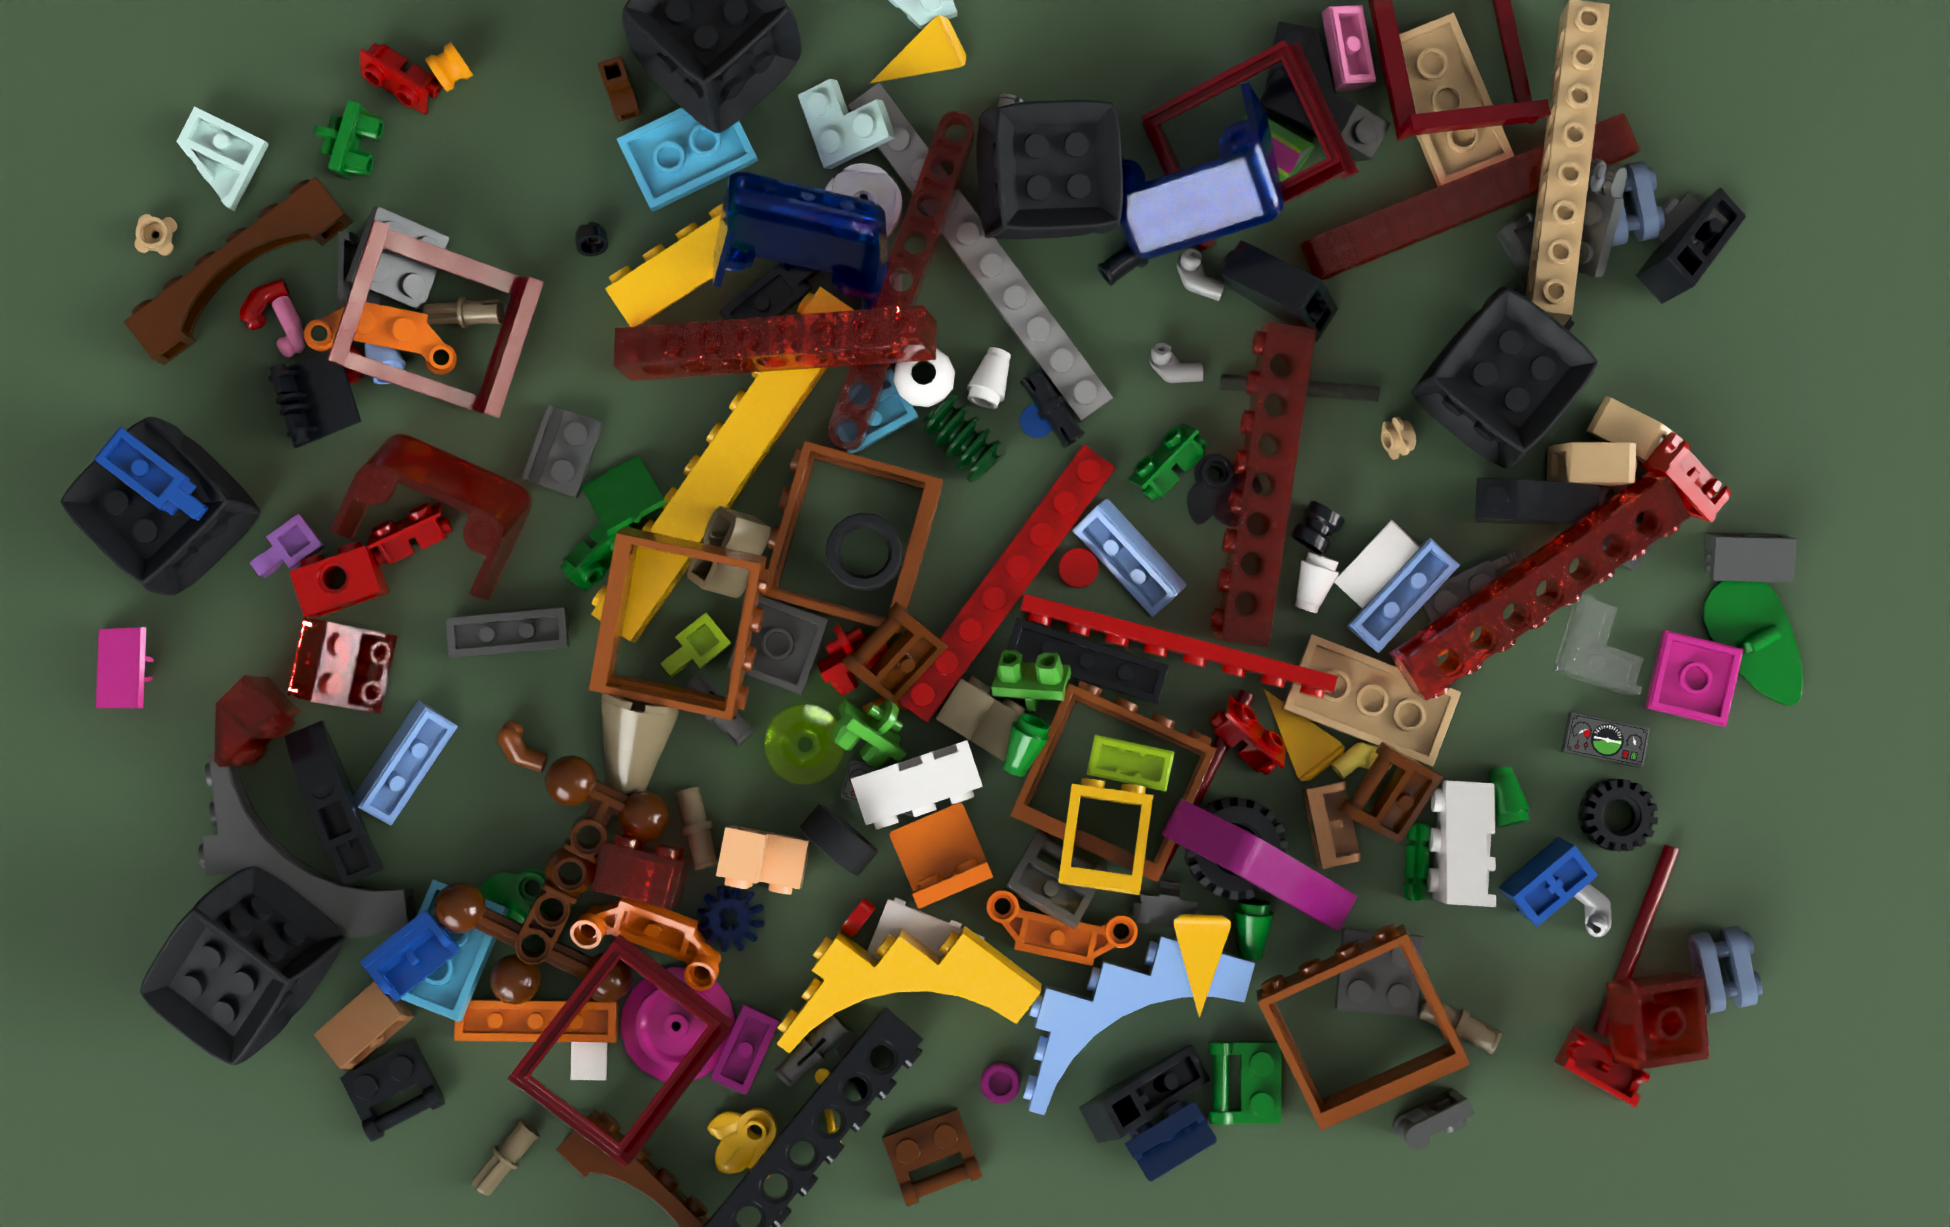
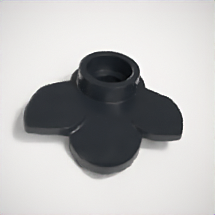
M1220 454L1206 455L1199 460L1195 467L1194 476L1196 483L1187 495L1188 511L1192 520L1197 525L1203 524L1213 515L1215 519L1226 526L1241 528L1246 516L1245 497H1251L1260 493L1263 490L1257 475L1250 468L1232 465L1226 457ZM1209 468H1215L1219 472V479L1217 481L1209 479L1207 475Z

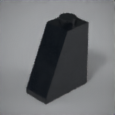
M1240 240L1235 250L1227 254L1223 261L1220 274L1230 289L1318 342L1338 310L1320 278Z

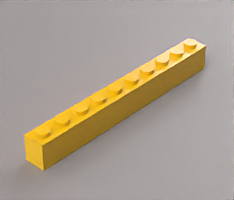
M819 287L815 294L809 292L804 297L797 309L800 316L792 327L788 324L785 325L774 342L778 346L770 359L763 357L757 364L751 375L755 378L754 382L747 392L741 389L729 405V409L733 412L724 424L718 422L706 438L709 446L701 457L697 454L694 455L683 471V474L687 476L679 489L672 487L664 497L667 504L662 506L664 508L663 512L656 522L650 519L642 528L643 531L700 543L704 542L707 524L715 510L719 506L730 509L860 323L861 317L857 311L822 287ZM641 546L637 547L621 636L633 643L638 641L688 569L692 557ZM604 585L598 591L592 601L595 609L591 615L600 621L607 585Z

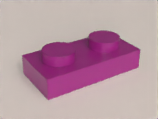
M744 1003L710 1079L747 1095L781 1019Z

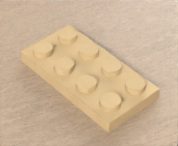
M1454 13L1399 34L1416 114L1493 105ZM1502 126L1416 135L1439 190L1512 161L1515 157Z
M1311 634L1298 666L1338 676L1335 691L1333 694L1325 692L1323 699L1300 693L1301 686L1291 683L1282 709L1370 744L1380 746L1383 741L1414 760L1433 767L1461 692Z

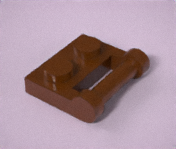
M898 602L888 610L890 615L854 654L849 652L842 660V663L854 675L886 700H890L893 703H896L948 648L940 637L916 619ZM902 625L907 628L871 668L865 665Z
M1382 741L1376 750L1377 758L1350 800L1345 799L1339 810L1351 819L1401 844L1443 777L1435 770ZM1393 763L1398 766V769L1371 811L1363 809L1391 764Z
M958 1108L951 1109L882 1137L907 1206L918 1203L919 1198L963 1180L970 1178L971 1181H975L983 1177ZM961 1152L964 1163L913 1183L910 1171Z

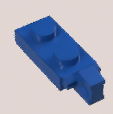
M121 426L94 458L95 461L158 509L166 511L172 516L178 509H181L192 519L199 521L209 509L191 495L197 486L189 481V477Z

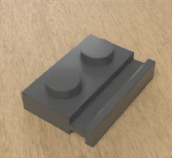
M548 404L522 479L578 498L604 424Z

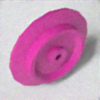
M673 966L666 968L668 972L691 988L684 979L685 967ZM645 978L633 988L623 1006L620 1031L626 1052L639 1069L660 1081H667L708 1026ZM715 981L714 985L705 991L691 988L734 1021L730 1027L732 1031L736 1017L730 997L720 984ZM675 1021L680 1023V1029L674 1027ZM730 1033L695 1079L705 1077L715 1068Z

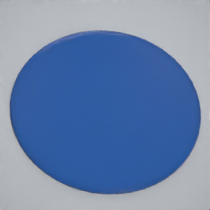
M1036 404L1029 405L1023 410L1020 416V425L1028 436L1041 438L1048 435L1052 428L1046 419L1041 420L1037 415L1039 409Z

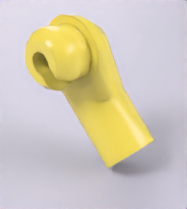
M1358 742L1330 765L1341 779L1347 777L1358 767L1370 769L1378 756L1376 750L1379 746Z

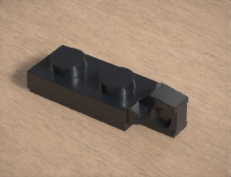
M812 254L808 255L796 266L791 260L783 265L779 263L721 309L719 313L745 345L801 301L813 289L808 282L820 273L823 268Z

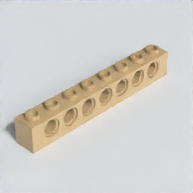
M1569 0L1559 21L1549 102L1551 115L1547 118L1525 296L1562 326L1566 324L1573 314L1610 4L1583 0Z

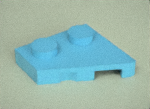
M881 350L875 353L865 372L853 385L843 404L838 407L830 419L847 453L850 454L863 450L919 418L912 404L899 395L893 382L894 372Z

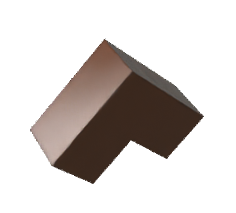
M618 56L598 62L601 78L608 92L617 121L621 122L641 116L629 71L622 57Z

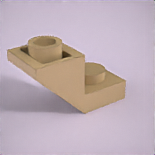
M1608 396L1604 397L1587 429V432L1601 442L1636 443V459L1642 463L1649 458L1670 432H1673L1661 422Z
M1570 442L1551 445L1547 448L1546 481L1602 486L1635 483V472L1637 469L1636 443Z

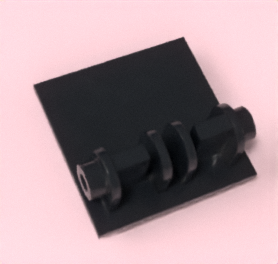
M331 349L286 367V364H278L270 368L271 375L268 378L274 384L278 396L276 403L281 405L282 409L279 412L285 418L289 431L286 434L288 438L292 439L294 448H299L362 422L345 368L327 360Z

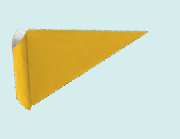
M942 15L936 16L870 83L964 66L966 63V53L949 19Z
M1264 689L1297 777L1300 781L1312 780L1344 753L1345 746L1310 720L1283 710L1284 702Z
M1181 914L1174 919V928L1200 1018L1231 928V922L1223 915Z

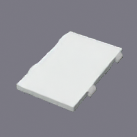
M895 897L894 901L888 899L867 951L877 959L880 956L875 952L886 936L890 933L896 937L902 928L940 957L943 954L938 949L950 932L954 931L956 934H959L963 929L961 928L962 923L952 919L948 923L906 906V901Z

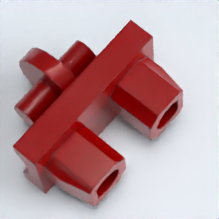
M838 624L833 627L837 638L824 645L829 656L816 664L825 683L830 682L836 691L843 696L856 689L859 684L854 674L842 663V660L849 652L854 654L873 633L864 637L860 627H857L845 634L841 625ZM887 643L866 663L869 668L889 649Z

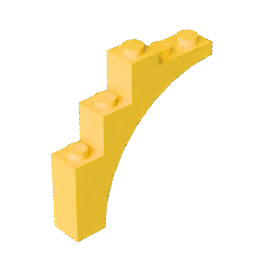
M966 926L963 927L959 934H956L954 931L950 932L938 949L943 954L941 957L903 928L896 937L890 933L886 936L875 952L880 956L879 959L839 931L833 940L826 936L812 956L818 960L812 971L823 980L820 981L815 977L801 996L806 1002L797 1013L791 1009L781 1021L777 1029L783 1033L776 1044L790 1053L812 1029L836 1012L862 1000L895 992L929 991L959 996L989 1007L1017 1024L1041 993L1042 983Z

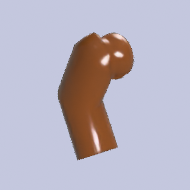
M516 721L505 722L502 729L498 731L497 741L507 760L513 764L542 773L548 760V754L526 747L522 739L524 729L520 723Z

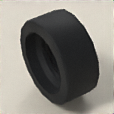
M858 513L847 516L835 525L827 539L826 557L829 568L841 583L855 590L870 591L883 587L896 576L902 565L903 547L898 532L889 521L876 514ZM862 528L873 529L880 533L886 540L889 549L888 560L884 567L877 573L868 576L856 575L849 571L841 557V547L846 536Z
M818 804L800 826L801 832L812 843L854 875L859 876L878 853L877 849L862 834L822 804Z

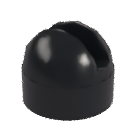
M590 221L589 224H582L578 227L575 240L579 253L585 256H597L607 250V234L604 227L599 223Z

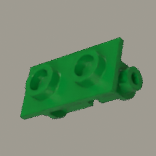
M1182 423L1165 434L1162 439L1163 444L1152 455L1145 456L1137 463L1134 469L1135 473L1128 480L1143 488L1142 492L1152 502L1157 497L1162 499L1180 480L1171 468L1176 464L1183 472L1187 473L1205 454L1204 449L1208 444L1198 435V429Z
M601 522L588 534L597 544L591 549L582 540L562 559L565 563L560 567L567 575L566 577L584 592L600 582L611 565L617 532L608 536Z

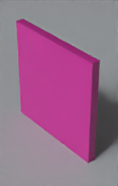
M146 628L99 629L96 708H144V682L153 680V677H145V662H153L154 660L152 657L145 656Z

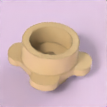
M150 214L142 215L138 219L136 227L137 239L134 242L135 248L141 253H146L150 250L157 251L162 256L170 255L174 250L172 237L178 227L176 221L171 217H166L162 220L152 217ZM159 232V237L153 238V233Z
M1394 417L1391 423L1386 421L1382 424L1381 442L1391 459H1398L1399 454L1403 456L1408 455L1409 451L1414 450L1416 445V435L1413 426L1409 421L1401 420L1400 417Z

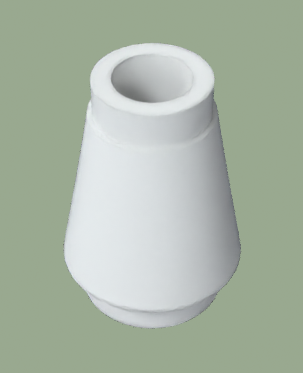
M996 347L988 349L987 354L967 386L969 391L967 399L971 403L986 409H997L999 402L1004 401L1011 358L1007 351Z
M1308 552L1306 560H1301L1297 600L1294 606L1317 613L1319 606L1323 603L1339 574L1336 571L1339 561L1317 553Z

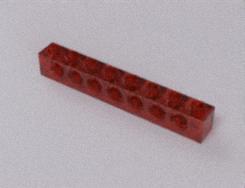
M924 305L615 328L613 366L631 381L936 360L937 321Z
M1267 322L1261 326V331L1256 330L1254 333L1252 354L1257 355L1255 371H1249L1246 382V394H1251L1249 410L1243 411L1240 422V433L1245 434L1243 450H1237L1234 463V473H1240L1237 489L1231 490L1228 503V512L1234 513L1232 528H1226L1222 544V551L1228 553L1226 568H1220L1216 585L1217 591L1222 592L1220 608L1214 607L1211 617V631L1216 632L1215 640L1269 648L1316 329ZM1273 356H1280L1286 361L1288 369L1284 377H1278L1271 371L1270 361ZM1268 395L1276 396L1282 404L1281 412L1277 417H1273L1265 411L1264 401ZM1263 434L1271 436L1276 443L1275 452L1270 457L1263 455L1258 448V441ZM1257 474L1265 475L1270 482V489L1265 496H1260L1253 490L1252 481ZM1252 513L1260 515L1264 521V529L1258 536L1252 535L1246 527L1247 519ZM1248 552L1254 554L1258 559V569L1250 576L1245 574L1240 566L1242 557ZM1242 592L1249 594L1253 602L1251 610L1245 615L1238 613L1234 605L1236 597Z
M1649 471L1635 481V483L1629 485L1398 646L1389 655L1414 693L1426 701L1430 698L1440 697L1450 689V684L1463 675H1470L1478 671L1483 666V661L1496 652H1503L1511 648L1516 643V638L1529 629H1536L1544 625L1549 620V615L1560 607L1569 606L1578 601L1582 596V592L1593 584L1602 583L1611 578L1615 573V569L1623 563L1644 555L1648 550L1647 547L1656 540L1677 532L1680 524L1691 516L1669 477ZM1641 512H1644L1643 522L1636 528V518ZM1611 534V543L1607 549L1603 550V541ZM1578 557V567L1574 572L1570 573V564ZM1546 580L1545 591L1537 596L1536 590L1538 585ZM1513 603L1514 609L1512 614L1508 618L1503 619L1505 608ZM1480 626V636L1475 641L1470 642L1472 631ZM1448 649V657L1445 662L1437 665L1438 655Z

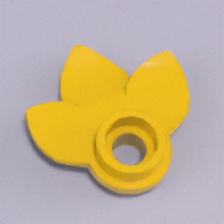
M752 1108L743 1114L725 1111L713 1118L707 1130L716 1139L721 1140L715 1153V1164L719 1172L734 1174L743 1171L747 1167L751 1169L772 1144L777 1135L778 1128L774 1116L768 1110ZM750 1126H759L762 1129V1134L754 1133Z

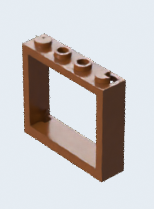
M804 441L802 450L796 449L791 460L789 471L795 473L791 488L784 487L778 509L784 511L781 525H774L770 533L768 548L773 549L770 563L765 564V569L771 570V576L767 592L761 593V595L776 601L877 629L886 618L779 588L815 460L923 490L891 603L892 607L898 602L907 611L944 485L943 479ZM903 625L894 634L901 635Z
M623 527L616 533L589 690L731 721L738 712V709H745L749 687L743 686L745 671H752L756 656V648L750 647L752 633H759L764 609L757 607L760 592L766 593L770 582L771 570L765 569L767 557ZM637 546L750 570L726 697L615 673Z
M1081 680L1078 687L1069 683L1065 691L1064 701L1060 702L1048 730L1050 738L1033 762L1010 816L1064 840L1066 823L1030 807L1076 702L1199 755V761L1182 797L1183 800L1192 804L1217 749L1210 746L1211 738L1190 729L1187 736L1173 730L1176 722L1156 713H1153L1151 719L1136 713L1139 706L1120 697H1116L1115 702L1112 703L1099 697L1102 690ZM1076 828L1074 845L1131 871L1133 870L1134 853ZM1164 837L1154 862L1147 859L1144 860L1142 876L1158 882L1176 842Z
M1393 924L1381 927L1372 934L1373 938L1360 944L1357 941L1346 943L1335 950L1336 955L1323 961L1320 958L1306 961L1298 967V972L1285 978L1283 975L1273 976L1261 984L1262 988L1257 990V1002L1321 1131L1470 1065L1466 1051L1404 924L1396 928ZM1400 946L1447 1044L1323 1099L1276 1002Z

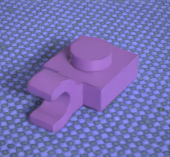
M298 513L266 536L272 547L254 558L250 564L259 576L262 575L264 578H267L276 572L284 562L289 569L294 570L300 565L299 562L301 560L312 557L325 546L304 517Z

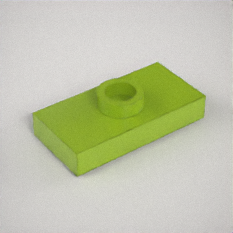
M1095 735L1087 775L1166 792L1175 752Z

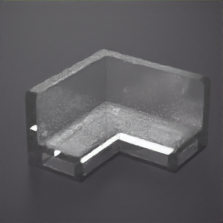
M1590 594L1576 596L1553 672L1627 696L1640 695L1642 687L1636 685L1644 658L1606 646L1618 607L1594 600L1595 596Z

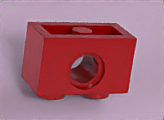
M360 542L350 543L337 549L338 555L326 559L323 558V555L312 556L299 562L300 568L289 571L303 616L316 619L389 594L381 566L378 564L373 553L375 548L368 550L366 545L361 546ZM342 568L346 573V582L341 588L334 589L331 584V575L335 570Z

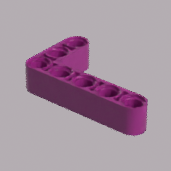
M1181 798L1178 800L1161 832V835L1233 872L1338 932L1358 897L1259 837Z

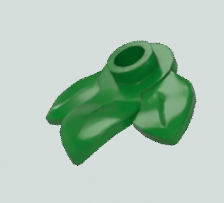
M528 868L519 874L501 871L488 878L480 886L479 890L486 900L508 908L509 911L506 917L522 924L537 896L528 892L527 884L530 880H535L540 884L541 891L545 880V871L540 868ZM550 898L541 903V909L545 914L553 916L549 903ZM531 934L537 940L541 938L539 935Z

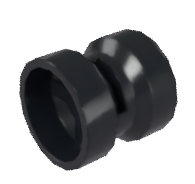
M1311 501L1305 510V523L1297 524L1290 535L1308 549L1325 555L1331 545L1328 536L1338 532L1345 520L1323 504Z

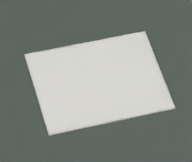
M571 1042L570 1080H606L607 1043Z

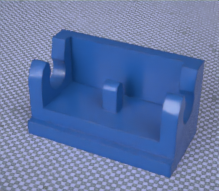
M1557 837L1498 888L1505 897L1518 907L1516 910L1524 918L1538 927L1594 880L1598 874L1575 845L1561 837Z
M424 910L363 958L360 963L384 994L388 993L397 1002L460 952L461 948L448 931L440 926L435 915Z

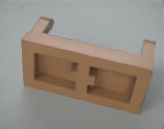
M1346 781L1301 789L1317 867L1326 869L1361 861L1362 857L1359 851L1353 819L1339 810L1344 800L1348 799Z
M373 981L313 1035L339 1069L355 1070L415 1016L408 1010L401 999L397 1002L394 1001L390 995L384 994L375 981Z

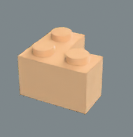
M736 825L725 827L716 876L725 877L724 885L748 889L752 887L753 883L765 882L769 883V891L791 895L792 888H802L811 841L809 839Z

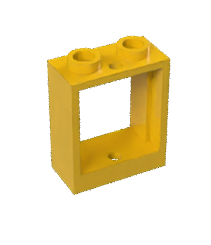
M1081 778L1080 785L1072 784L1058 879L1059 884L1140 895L1153 795L1145 794L1146 787L1122 784L1121 790L1105 788V781ZM1081 797L1141 806L1132 875L1071 867Z

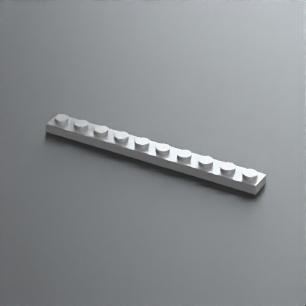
M880 83L876 84L848 105V110L851 112L876 99L884 102L896 138L878 146L877 149L1037 365L1043 370V373L1060 396H1064L1068 402L1067 405L1081 423L1113 399L1112 395L997 240L984 236L985 233L980 217Z

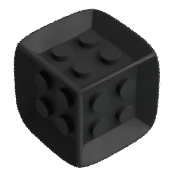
M628 0L622 11L623 27L630 48L647 73L689 115L714 133H720L728 129L749 113L787 77L801 55V41L797 20L785 0Z
M1095 100L1021 102L1001 107L992 106L979 116L976 147L978 197L981 222L986 238H1062L1081 236L1094 232L1104 234L1119 227L1123 204L1122 152L1119 121L1113 102Z
M1500 287L1487 298L1482 309L1452 338L1423 374L1411 393L1434 419L1468 447L1494 464L1507 468L1519 462L1524 457L1526 451L1532 448L1550 430L1588 383L1599 363L1591 351L1578 338L1531 300L1507 287Z
M147 417L131 426L127 431L189 477V481L197 486L191 495L209 508L199 521L192 519L181 509H178L173 516L166 511L158 509L95 460L70 485L61 499V504L78 528L126 575L140 583L150 592L163 595H177L204 576L236 545L255 523L260 514V509L243 487L205 449L183 434L177 426L160 418Z
M246 867L212 888L182 918L148 969L140 988V994L161 1018L195 1045L222 1062L237 1065L248 1060L274 1039L285 1028L291 1017L304 1006L337 958L344 942V935L328 916L286 883L265 870L257 867Z

